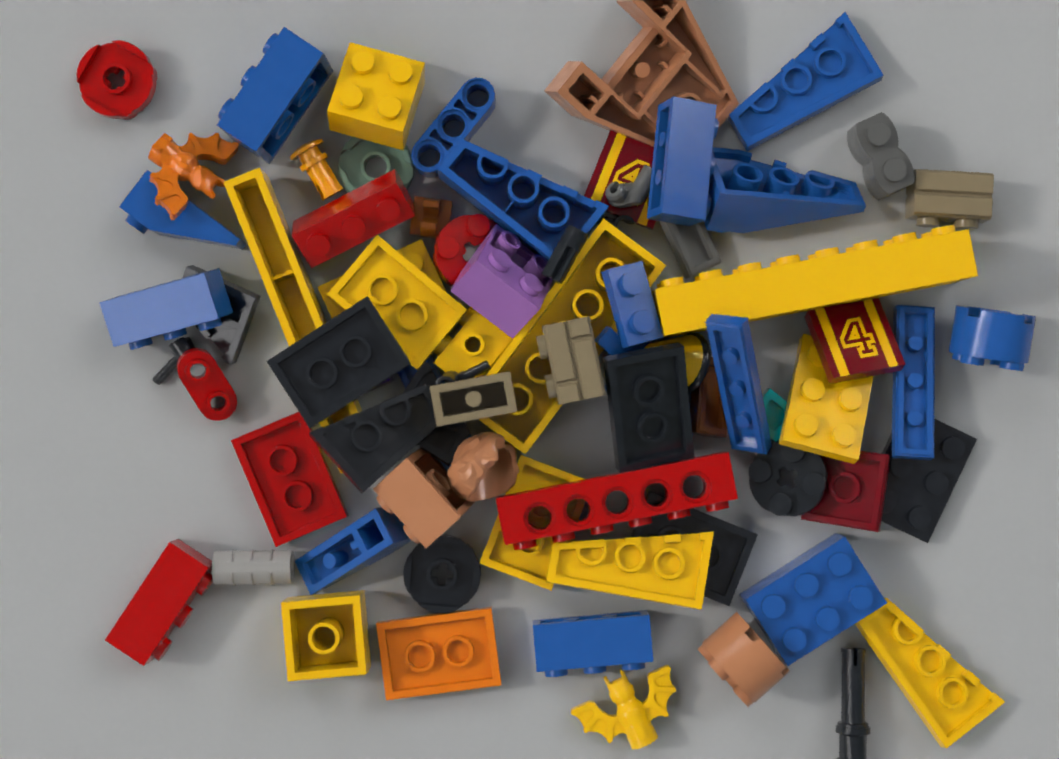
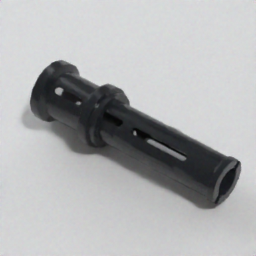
M843 647L841 648V721H838V725H836V733L839 734V757L835 759H867V735L870 734L869 723L865 722L866 649Z

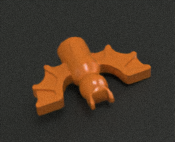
M164 133L152 145L148 155L150 161L162 167L159 172L150 174V182L158 190V194L155 196V205L164 207L169 213L171 220H175L187 207L188 197L181 190L178 180L190 182L195 190L204 193L214 200L216 197L213 191L216 186L225 187L223 183L225 180L214 174L209 168L201 166L198 160H210L221 165L227 164L237 153L239 143L227 142L220 137L219 133H215L207 138H200L194 136L193 133H189L187 143L183 146H178L173 141V138Z

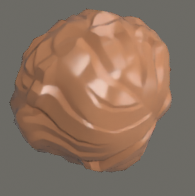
M484 432L465 439L457 447L451 466L447 470L446 475L450 488L459 498L471 502L487 500L508 492L515 485L516 477L519 473L516 448L512 444L505 442V438L501 434H494L493 432Z

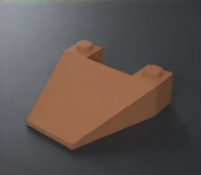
M617 0L616 2L643 28L607 73L600 79L582 61H568L544 90L571 116L654 147L658 105L673 96L717 105L715 118L718 119L719 128L739 104L685 0Z

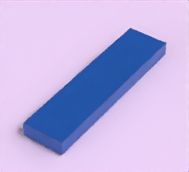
M896 305L893 308V334L904 359L905 366L901 371L893 372L892 458L932 460L934 458L935 307Z
M711 314L705 322L731 449L767 454L772 444L749 320L746 317Z

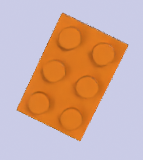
M492 606L450 613L383 620L376 623L386 700L493 687L502 684Z

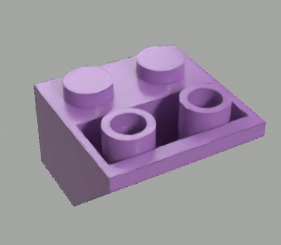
M496 224L462 269L450 291L513 339L540 310L551 286L552 280L541 274L548 260L528 249L515 234L505 231Z

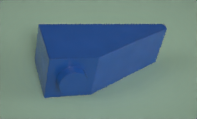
M146 170L119 206L129 214L125 221L143 234L149 229L159 235L242 250L247 245L246 242L190 200H188L187 207L175 220H171L169 213L164 207L155 205V196L158 194V190L150 182V174L152 172Z
M382 507L375 508L295 560L294 562L310 595L330 587L411 542L412 540L403 530L404 524L394 513L389 514Z

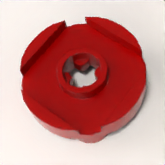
M114 40L112 41L113 43H106L102 46L98 44L84 54L77 68L76 76L82 94L81 97L92 110L104 117L132 119L151 102L156 90L157 71L146 54L129 42ZM120 70L124 71L123 78L126 80L125 84L122 87L118 86L115 90L110 89L112 82L108 80V76L111 73L117 75Z
M474 214L459 216L443 226L435 240L433 263L437 273L446 284L453 287L460 272L468 262L463 258V255L467 252L464 245L469 243L472 247L476 245L479 247L497 223L488 219L485 215Z

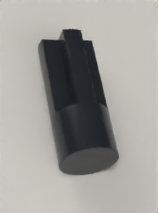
M567 225L541 274L555 283L562 284L585 244L588 235L574 226Z

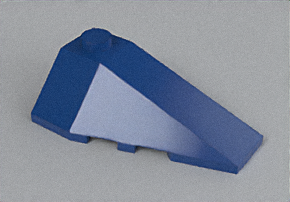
M712 148L715 168L709 179L708 194L711 196V208L704 221L707 230L719 233H748L861 213L866 208L856 182L814 170L808 171L806 175L786 168L787 163L775 159L773 165H768L751 160L752 153L739 149Z

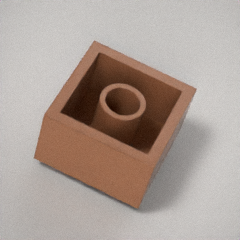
M420 448L402 461L373 490L378 495L376 498L380 506L389 514L394 513L404 524L403 530L413 542L421 543L427 548L460 519L475 502L459 498L449 486L446 475L447 471L434 456Z

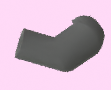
M644 165L634 182L618 184L616 181L610 183L605 190L609 204L617 208L641 205L650 191L652 168Z

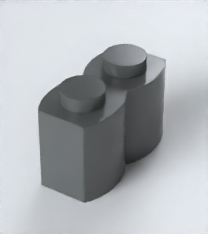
M883 112L856 123L847 131L849 150L855 160L863 166L864 183L874 198L879 201L914 183L913 166L907 155L898 148V134L894 124Z

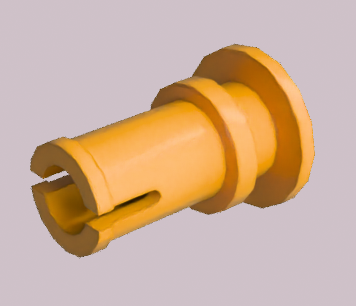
M320 138L303 144L289 158L291 161L299 158L302 163L299 168L302 172H307L322 201L344 188L340 185L326 161L329 158L326 152L321 153L319 146L324 143L323 139Z

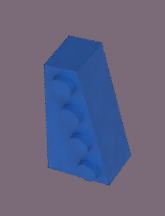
M461 139L438 168L439 179L505 231L515 234L528 249L535 254L543 256L548 261L567 225L574 226L589 235L609 208L608 205L600 201H594L578 194V191L543 178L542 175L530 169L526 170L508 162L509 160L464 139Z

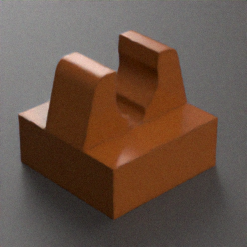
M414 196L415 216L411 218L409 234L411 236L436 239L443 226L451 221L453 201Z

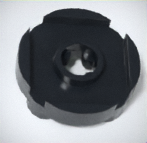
M779 440L772 442V447L768 453H757L754 461L749 466L748 474L751 492L761 507L775 515L792 517L804 515L813 510L824 496L828 481V471L825 462L820 455L779 445ZM784 468L788 471L796 470L799 476L794 479L796 486L792 489L788 485L780 486L778 482L782 477L780 471Z
M441 535L427 548L419 543L413 549L404 565V584L408 593L411 594L412 598L423 609L434 613H450L467 604L477 592L481 580V566L475 551L469 544L455 536ZM440 563L447 564V569L454 573L453 578H447L446 584H438V577L432 576L431 573L432 569L439 568Z

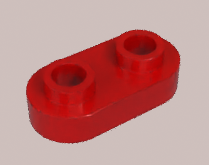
M192 348L185 351L178 359L177 372L197 407L210 420L221 421L229 418L236 410L237 396L214 357L208 351L201 348ZM194 364H202L205 367V371L200 376H194L190 373L191 367ZM216 396H221L225 399L224 405L220 408L211 406V400Z

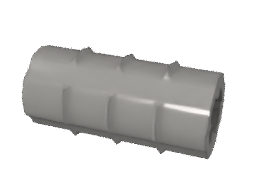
M234 549L232 551H214L212 559L213 583L216 585L232 584L235 586L237 584H293L295 577L294 551L273 549L262 551H237Z

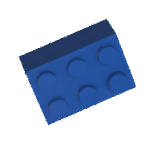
M283 27L279 35L274 33L267 40L263 48L265 55L257 67L251 66L246 71L240 83L242 89L235 99L230 98L224 103L218 114L220 121L217 126L231 139L269 165L333 72L323 52L286 27Z
M837 533L739 594L773 649L787 666L887 604L846 537Z

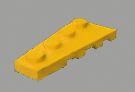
M714 532L555 542L552 544L546 583L702 610Z
M884 597L887 604L858 621L855 625L940 747L947 749L1004 704L1005 701L996 693H992L980 682L979 678L970 670L962 667L951 657V654L940 644H936L924 633L920 626L888 598Z

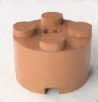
M735 612L704 640L698 648V651L708 661L710 667L723 681L726 680L735 694L747 707L757 702L790 672L738 612Z

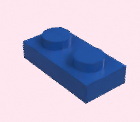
M643 261L601 272L622 349L663 338Z

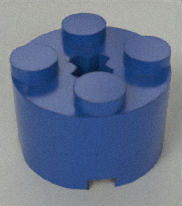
M956 305L949 352L953 353L952 359L960 360L961 363L984 366L985 359H990V364L998 365L999 368L1023 371L1024 363H1029L1036 316L1027 314L1017 315L1008 311Z

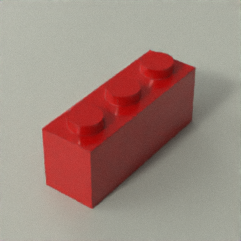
M394 169L294 220L292 237L309 266L313 268L414 217L413 200L397 171Z
M180 539L169 542L105 641L143 666L154 660V658L160 661L173 642L168 637L175 626L182 628L191 616L194 609L189 605L198 593L203 596L212 584V561Z

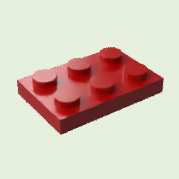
M299 412L231 440L275 547L349 516L320 447L308 435L313 430L308 427Z

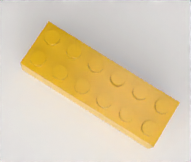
M603 218L583 245L563 283H555L547 293L540 310L517 333L487 373V375L510 371L517 412L478 420L497 434H501L506 441L526 454L563 405H558L557 397L549 399L544 375L552 374L548 358L541 360L536 336L543 335L542 326L590 316L594 339L606 326L611 327L617 333L601 272L643 261L649 286L651 287L667 265ZM595 342L599 357L603 349Z

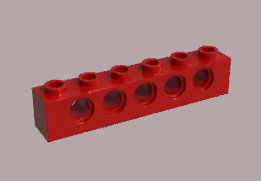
M723 451L624 473L618 472L497 496L495 499L504 545L513 544L514 550H522L537 546L536 539L551 536L553 543L575 539V531L590 529L591 535L614 531L613 524L628 521L629 527L653 523L651 516L667 513L668 520L687 517L691 515L690 508L705 506L706 512L729 508L728 501L738 499L729 452ZM692 475L699 476L703 482V490L696 497H688L683 490L684 481ZM652 483H660L665 489V497L657 505L648 504L644 497L646 488ZM613 491H622L627 497V505L620 512H611L606 507V498ZM580 498L588 502L589 512L585 518L574 520L568 516L567 506L573 499ZM543 506L550 511L551 520L545 527H534L529 522L528 514L534 507Z

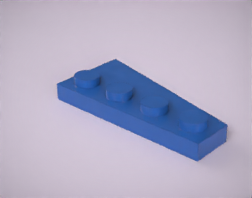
M844 12L823 34L820 33L811 41L802 53L784 65L775 77L768 83L765 82L731 112L728 120L745 150L749 151L882 81L884 75L847 13Z

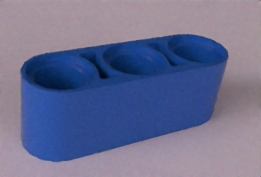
M475 77L464 83L415 143L411 158L420 175L426 178L438 177V168L461 139L469 142L493 113L496 97L494 88L489 81L484 78ZM477 90L483 91L489 96V100L481 107H474L468 102V97L472 92ZM459 120L465 125L464 131L456 137L446 135L444 127L449 121ZM429 149L438 151L440 160L435 166L425 167L420 163V156L424 151Z

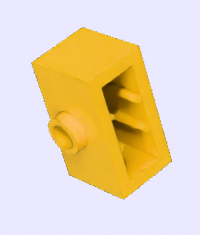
M469 307L466 314L458 322L462 326L460 331L454 338L447 335L433 352L438 356L433 363L444 372L455 371L460 373L486 360L492 368L513 339L472 307ZM486 371V372H484V373H482V374H480V375H478V376H476V377L485 376V375L488 373V371Z

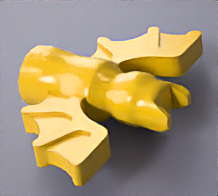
M667 664L648 673V695L643 702L635 697L634 687L629 682L624 670L620 669L621 677L613 681H609L607 676H604L603 679L609 690V697L617 705L616 714L611 715L604 712L593 700H588L571 708V714L581 721L584 733L598 732L607 739L608 743H611L616 735L624 733L627 735V740L633 750L643 748L658 739L657 732L651 724L652 719L657 716H669L667 701L676 692V687L670 680L671 668Z

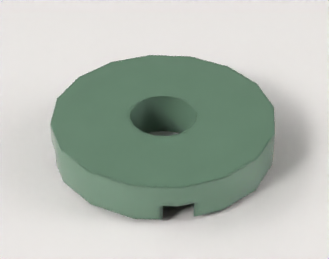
M352 137L344 144L340 153L338 175L343 188L348 193L376 179L368 176L366 173L367 162L373 158H381L386 162L387 169L384 174L395 169L407 191L414 178V164L407 145H405L403 151Z

